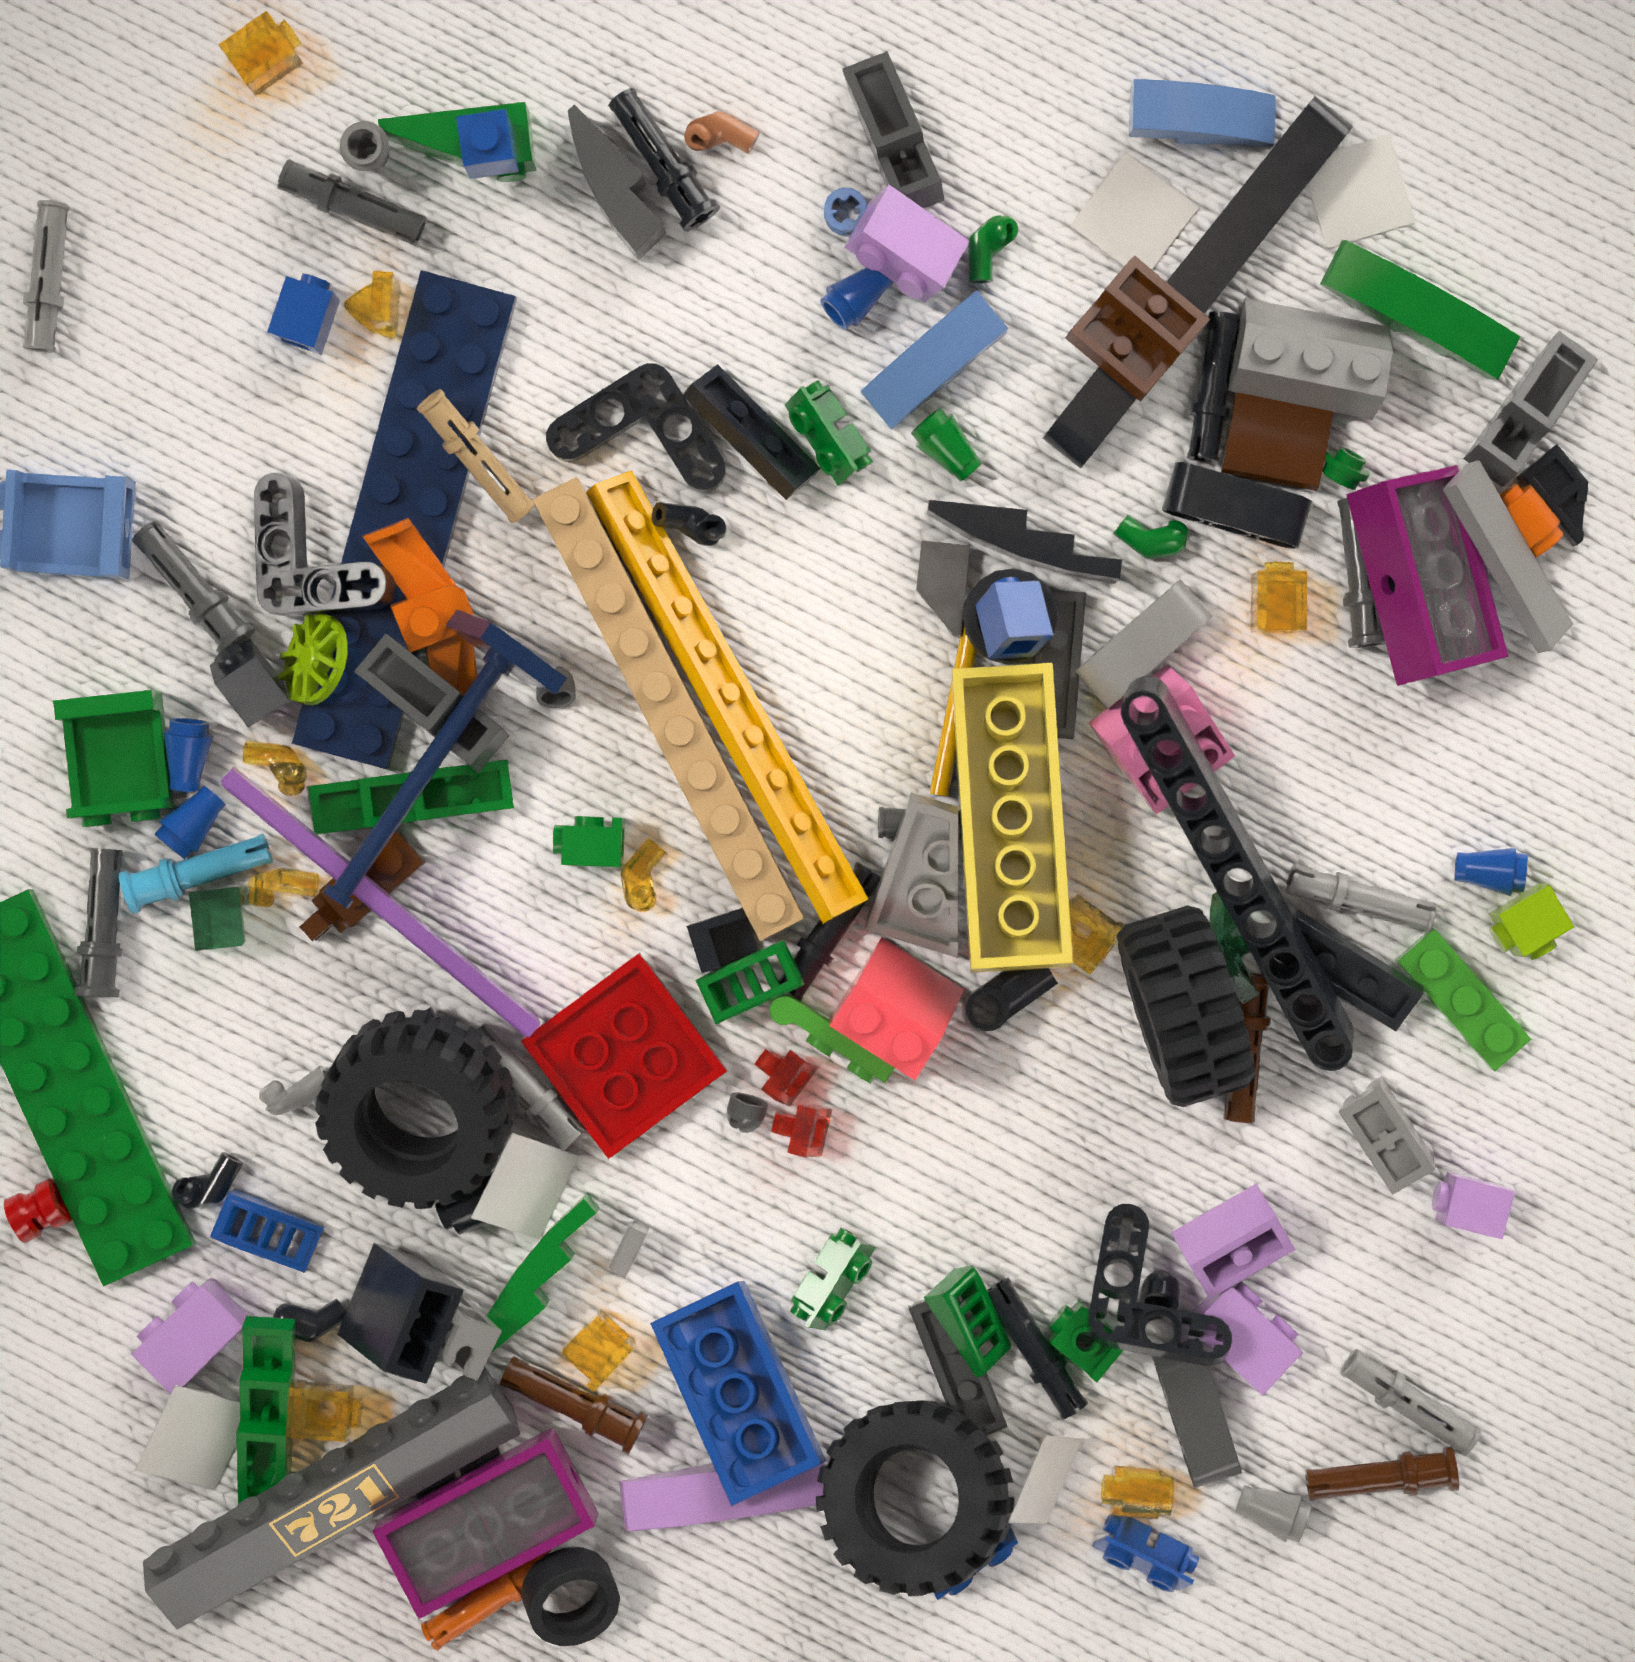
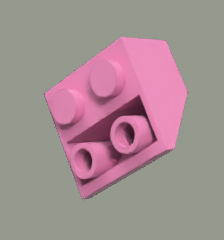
M1168 664L1153 674V677L1162 680L1168 687L1213 771L1215 772L1235 757L1233 751L1192 686ZM1142 696L1133 700L1134 706L1141 712L1151 713L1158 709L1157 703L1149 697ZM1122 697L1091 720L1089 725L1117 766L1157 815L1167 808L1169 804L1122 721L1120 714L1124 699ZM1163 740L1157 743V748L1166 755L1173 756L1182 752L1178 743L1172 740ZM1187 783L1181 786L1180 789L1185 794L1198 784Z

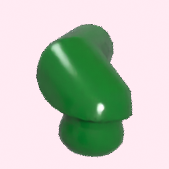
M993 216L970 235L968 243L969 283L983 284L993 282L992 257L1015 240L1018 235V225L1012 217Z
M1128 514L1113 532L1116 537L1142 557L1151 560L1177 555L1185 549L1189 538L1187 526L1180 521L1172 520L1169 521L1167 526L1148 530Z

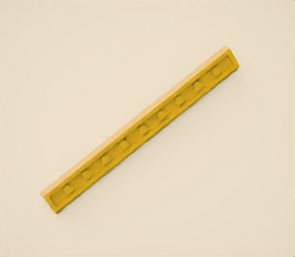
M630 470L594 484L586 492L822 923L867 901V895L663 527H657L652 523L653 507L633 471Z

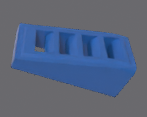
M234 1189L228 1193L210 1238L305 1273L325 1226ZM241 1208L248 1211L240 1232L231 1228ZM260 1215L266 1217L267 1220L257 1240L250 1237ZM279 1222L285 1224L286 1227L277 1248L269 1245ZM296 1229L304 1231L305 1234L296 1256L287 1253Z

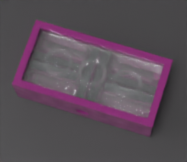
M1458 465L1385 480L1346 494L1397 686L1509 657L1483 559L1443 492V488L1459 472Z
M554 1427L381 1517L372 1532L417 1618L420 1619L595 1527L599 1512Z

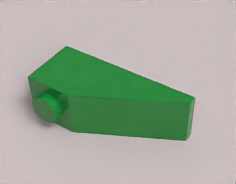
M526 102L378 119V126L384 130L388 141L464 168L456 116L506 109L512 122L519 172L495 175L496 179L499 182H514L525 179V172L537 171L531 118Z

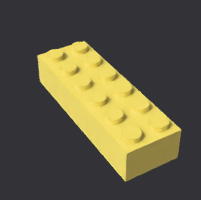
M1053 663L952 669L970 973L1070 967L1073 963Z

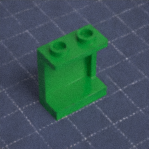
M144 690L53 700L55 720L62 721L71 797V808L66 809L67 819L81 818L82 827L104 826L112 824L111 815L130 813L131 822L161 819L160 810L174 808L173 790L169 788L170 774L164 738L166 725L162 692Z

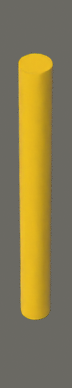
M964 620L954 669L974 668L977 650L974 649L965 634ZM952 680L929 792L930 794L949 797L956 761Z

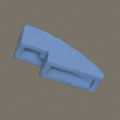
M1134 79L1130 87L1128 137L1175 139V143L1273 146L1275 138L1276 95L1204 83Z
M976 290L907 348L860 392L892 430L965 371L968 365L1003 338L1008 331V327L978 290Z

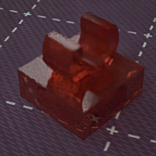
M765 1048L754 1063L755 1066L770 1076L761 1090L775 1101L789 1107L819 1068L805 1056L789 1050L783 1059L775 1052H770Z
M799 1104L796 1115L775 1113L771 1132L791 1137L787 1153L805 1158L821 1157L833 1109L816 1104Z

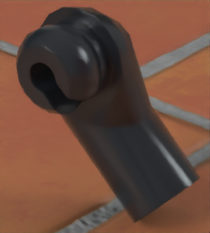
M658 502L653 507L652 523L655 526L677 529L699 545H715L726 533L724 520L719 515L709 514L700 507Z
M222 1152L210 1174L178 1179L172 1188L173 1199L177 1203L182 1204L183 1207L192 1209L220 1203L228 1193L243 1162L233 1155Z

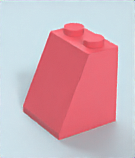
M881 936L830 1016L829 1026L915 1081L941 1041L964 989Z

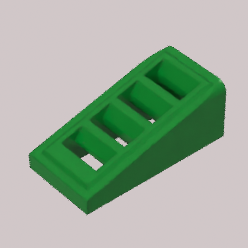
M781 940L695 980L715 1024H719L805 985L785 940ZM775 954L788 980L782 984H779L768 960L769 957ZM759 962L771 989L763 991L752 967L755 963ZM740 970H743L754 994L750 998H747L736 974ZM724 977H727L738 1001L734 1005H731L720 981Z
M973 1265L953 1269L923 1297L976 1378L982 1377L1012 1348L988 1291ZM959 1296L964 1300L960 1305L957 1300ZM970 1310L974 1316L967 1321L964 1315ZM980 1324L983 1331L974 1338L972 1331ZM990 1339L994 1347L982 1356L979 1348Z

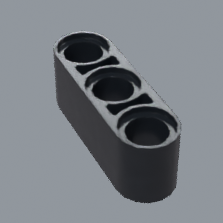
M1175 462L1162 511L1175 517L1272 545L1299 549L1312 500L1295 493L1201 466Z

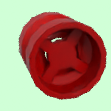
M52 1178L35 1185L34 1191L27 1195L18 1193L4 1200L3 1205L7 1220L15 1235L23 1243L41 1236L42 1230L49 1226L57 1229L72 1221L56 1183Z

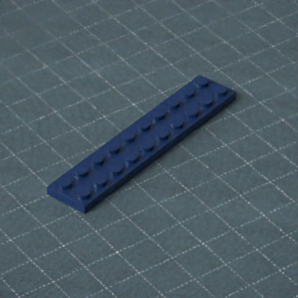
M420 271L341 564L371 562L382 565L362 536L409 518L443 567L445 566L470 472L455 453L448 454L442 447L444 440L424 415L419 413L417 407L429 395L442 389L445 393L444 395L467 423L473 421L479 428L477 435L480 437L517 303L516 296L427 271ZM448 421V425L453 429L457 436L461 438V436L457 433L455 428ZM461 438V440L465 443L466 447L472 452V449L469 447V445L465 442L463 438ZM372 578L371 582L361 584L351 582L352 590L371 593L372 589L379 588V579ZM335 582V586H334V590H333V593H332L331 600L334 598V596H335V594H336V588H337V587H336V582ZM398 585L393 600L386 607L327 614L338 619L344 627L348 646L345 668L337 687L327 699L316 705L302 704L291 744L389 770L404 713L354 671L385 634H388L408 650L390 607L394 603L407 599ZM422 648L411 652V654L419 659ZM336 649L333 652L334 659H336ZM331 667L327 673L328 677L331 675L333 671V668ZM319 684V687H318L317 692L322 688V686H321L320 684Z

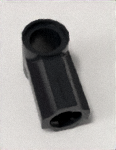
M1049 968L1001 971L965 996L961 1005L962 1016L965 1022L973 1029L978 1031H994L1001 1028L1008 1019L1056 986L1058 982ZM982 995L992 997L998 1005L996 1018L987 1024L979 1022L973 1014V1004Z

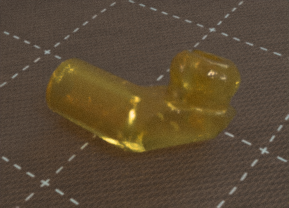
M245 741L243 764L269 767L279 782V791L286 796H297L303 792L305 781L307 780V770L291 747L282 744Z
M650 837L627 861L620 872L624 900L630 908L638 912L650 911L655 906L657 896L654 891L651 871L667 854Z
M282 867L254 875L247 885L250 887L247 900L251 905L270 907L274 903L275 891L315 897L319 886V873Z

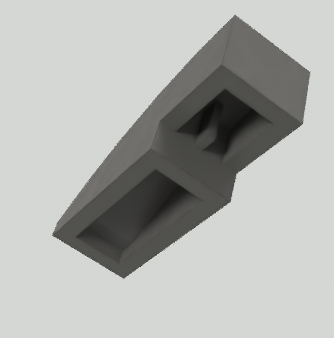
M888 51L842 68L852 101L885 186H892L923 209L944 201L942 181L926 147L922 129Z
M574 104L567 112L573 142L586 181L601 212L614 232L639 261L666 235L664 224L636 196L646 186L644 175Z
M1558 331L1513 388L1463 459L1468 463L1479 460L1489 478L1503 488L1520 472L1541 439L1553 428L1598 359L1561 331Z
M388 634L382 637L354 671L434 738L463 697L458 690ZM479 709L450 751L479 774L510 735Z

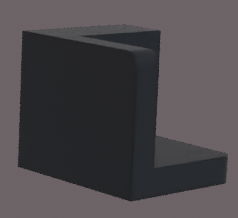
M743 907L686 926L701 973L720 968L722 965L737 961L758 951L749 919Z

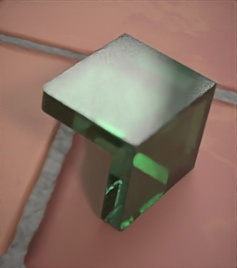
M247 886L189 892L195 951L237 947L245 944L242 906L249 905Z

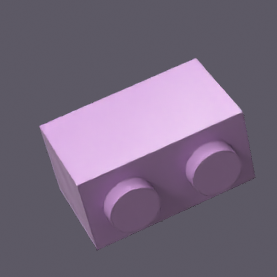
M888 185L869 202L844 248L856 255L857 260L863 266L879 271L895 282L902 293L925 303L945 287L969 240Z
M1257 1184L1171 1232L1209 1299L1296 1250Z
M212 1278L204 1282L200 1287L193 1281L188 1284L171 1301L177 1309L165 1321L156 1316L136 1336L142 1344L131 1355L170 1394L175 1385L184 1387L242 1330L245 1318L249 1316Z
M1241 1281L1236 1287L1232 1286L1211 1299L1207 1296L1193 1312L1215 1316L1222 1319L1229 1326L1232 1332V1345L1224 1361L1263 1396L1303 1352L1293 1342L1299 1334L1278 1314L1270 1321L1261 1313L1257 1307L1263 1301ZM1206 1330L1204 1336L1200 1337L1212 1349L1215 1345H1223V1342L1215 1340V1332L1212 1330Z

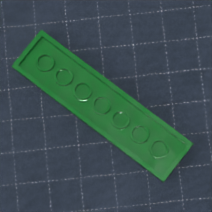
M27 889L0 902V1064L104 1287L196 1244L178 1203L173 1199L172 1189L83 996L74 995V988L77 987V983L33 889Z

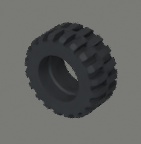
M1187 905L1124 925L1117 934V945L1121 956L1122 968L1150 1059L1170 1104L1186 1107L1248 1087L1255 1078L1254 1058L1250 1048L1248 1031L1245 1027L1242 1009L1239 1005L1224 955L1220 950L1215 933L1210 927V922L1200 908Z
M414 1010L411 1017L408 1018L405 1017L403 1011L387 1013L382 1022L378 1019H373L364 1024L358 1034L350 1036L321 1083L322 1089L317 1095L315 1111L320 1116L315 1125L320 1140H328L323 1151L331 1164L336 1162L340 1164L342 1168L339 1174L350 1185L356 1181L364 1187L361 1193L372 1199L379 1195L388 1199V1205L403 1208L405 1202L414 1203L415 1209H430L433 1207L435 1200L438 1199L441 1205L451 1204L459 1201L462 1192L464 1194H471L477 1189L484 1177L490 1175L510 1133L513 1124L511 1118L516 1109V1096L510 1091L513 1080L509 1069L506 1067L499 1069L498 1064L502 1056L493 1045H489L486 1048L480 1042L483 1035L470 1026L465 1031L456 1026L458 1019L444 1014L441 1020L431 1018L430 1011ZM390 1081H412L431 1088L442 1096L451 1107L457 1120L458 1130L441 1137H420L403 1131L394 1125L382 1112L376 1098L375 1087Z
M926 1400L880 1405L868 1410L867 1415L852 1420L843 1428L844 1436L841 1439L833 1440L826 1453L831 1457L828 1466L820 1467L817 1482L824 1483L823 1495L816 1496L817 1512L824 1511L827 1522L826 1525L820 1526L825 1541L833 1539L838 1550L833 1555L842 1566L850 1564L856 1570L853 1576L865 1585L875 1583L879 1585V1591L892 1595L907 1593L908 1597L940 1592L975 1576L976 1572L981 1567L988 1565L997 1554L995 1548L998 1543L1005 1541L1010 1528L1006 1525L1007 1516L1014 1509V1497H1009L1008 1483L1013 1482L1010 1468L1004 1469L1000 1459L1004 1452L997 1441H990L986 1436L987 1428L977 1419L970 1420L964 1416L963 1410L951 1405L937 1404V1401ZM920 1449L937 1455L947 1465L956 1482L958 1509L954 1523L942 1537L929 1544L912 1545L899 1541L883 1526L875 1508L874 1485L878 1472L888 1458L903 1450Z

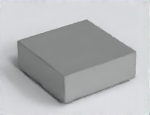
M635 1220L633 1223L630 1222L609 1265V1268H611L610 1272L625 1279L647 1235L649 1227Z

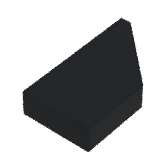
M1556 444L1516 478L1523 487L1531 485L1560 520L1558 527L1574 547L1580 544L1584 538V531L1582 530L1589 482L1558 444Z

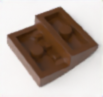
M1134 255L1104 289L1100 297L1073 326L1065 339L1141 402L1209 322L1210 318Z
M1235 392L1231 421L1226 432L1221 472L1317 491L1323 471L1333 411Z

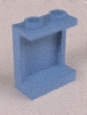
M7 469L6 481H0V510H4L3 527L0 530V567L12 572L130 579L136 482L124 476L105 475V478L24 473L19 470Z

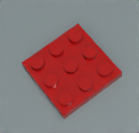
M640 952L537 1028L530 1037L526 1036L521 1040V1043L608 1160L727 1072V1068Z

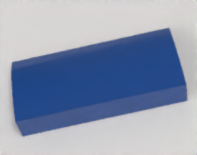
M737 1281L650 1323L731 1506L826 1462L745 1281Z

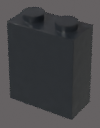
M374 1243L337 1335L383 1372L427 1384L464 1289L416 1255Z

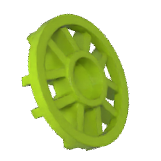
M327 614L305 615V621L301 625L295 623L292 626L293 637L286 652L280 653L279 659L285 660L284 671L279 673L278 677L285 681L290 700L305 705H316L327 699L337 687L345 668L348 646L344 627L338 619ZM335 649H336V659L333 658V652H334ZM331 667L333 668V671L331 675L328 677L327 673ZM319 684H320V685L322 686V688L317 692L318 687H319Z

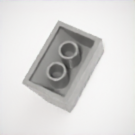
M1245 298L1242 306L1228 391L1373 420L1387 394L1393 356L1389 326Z

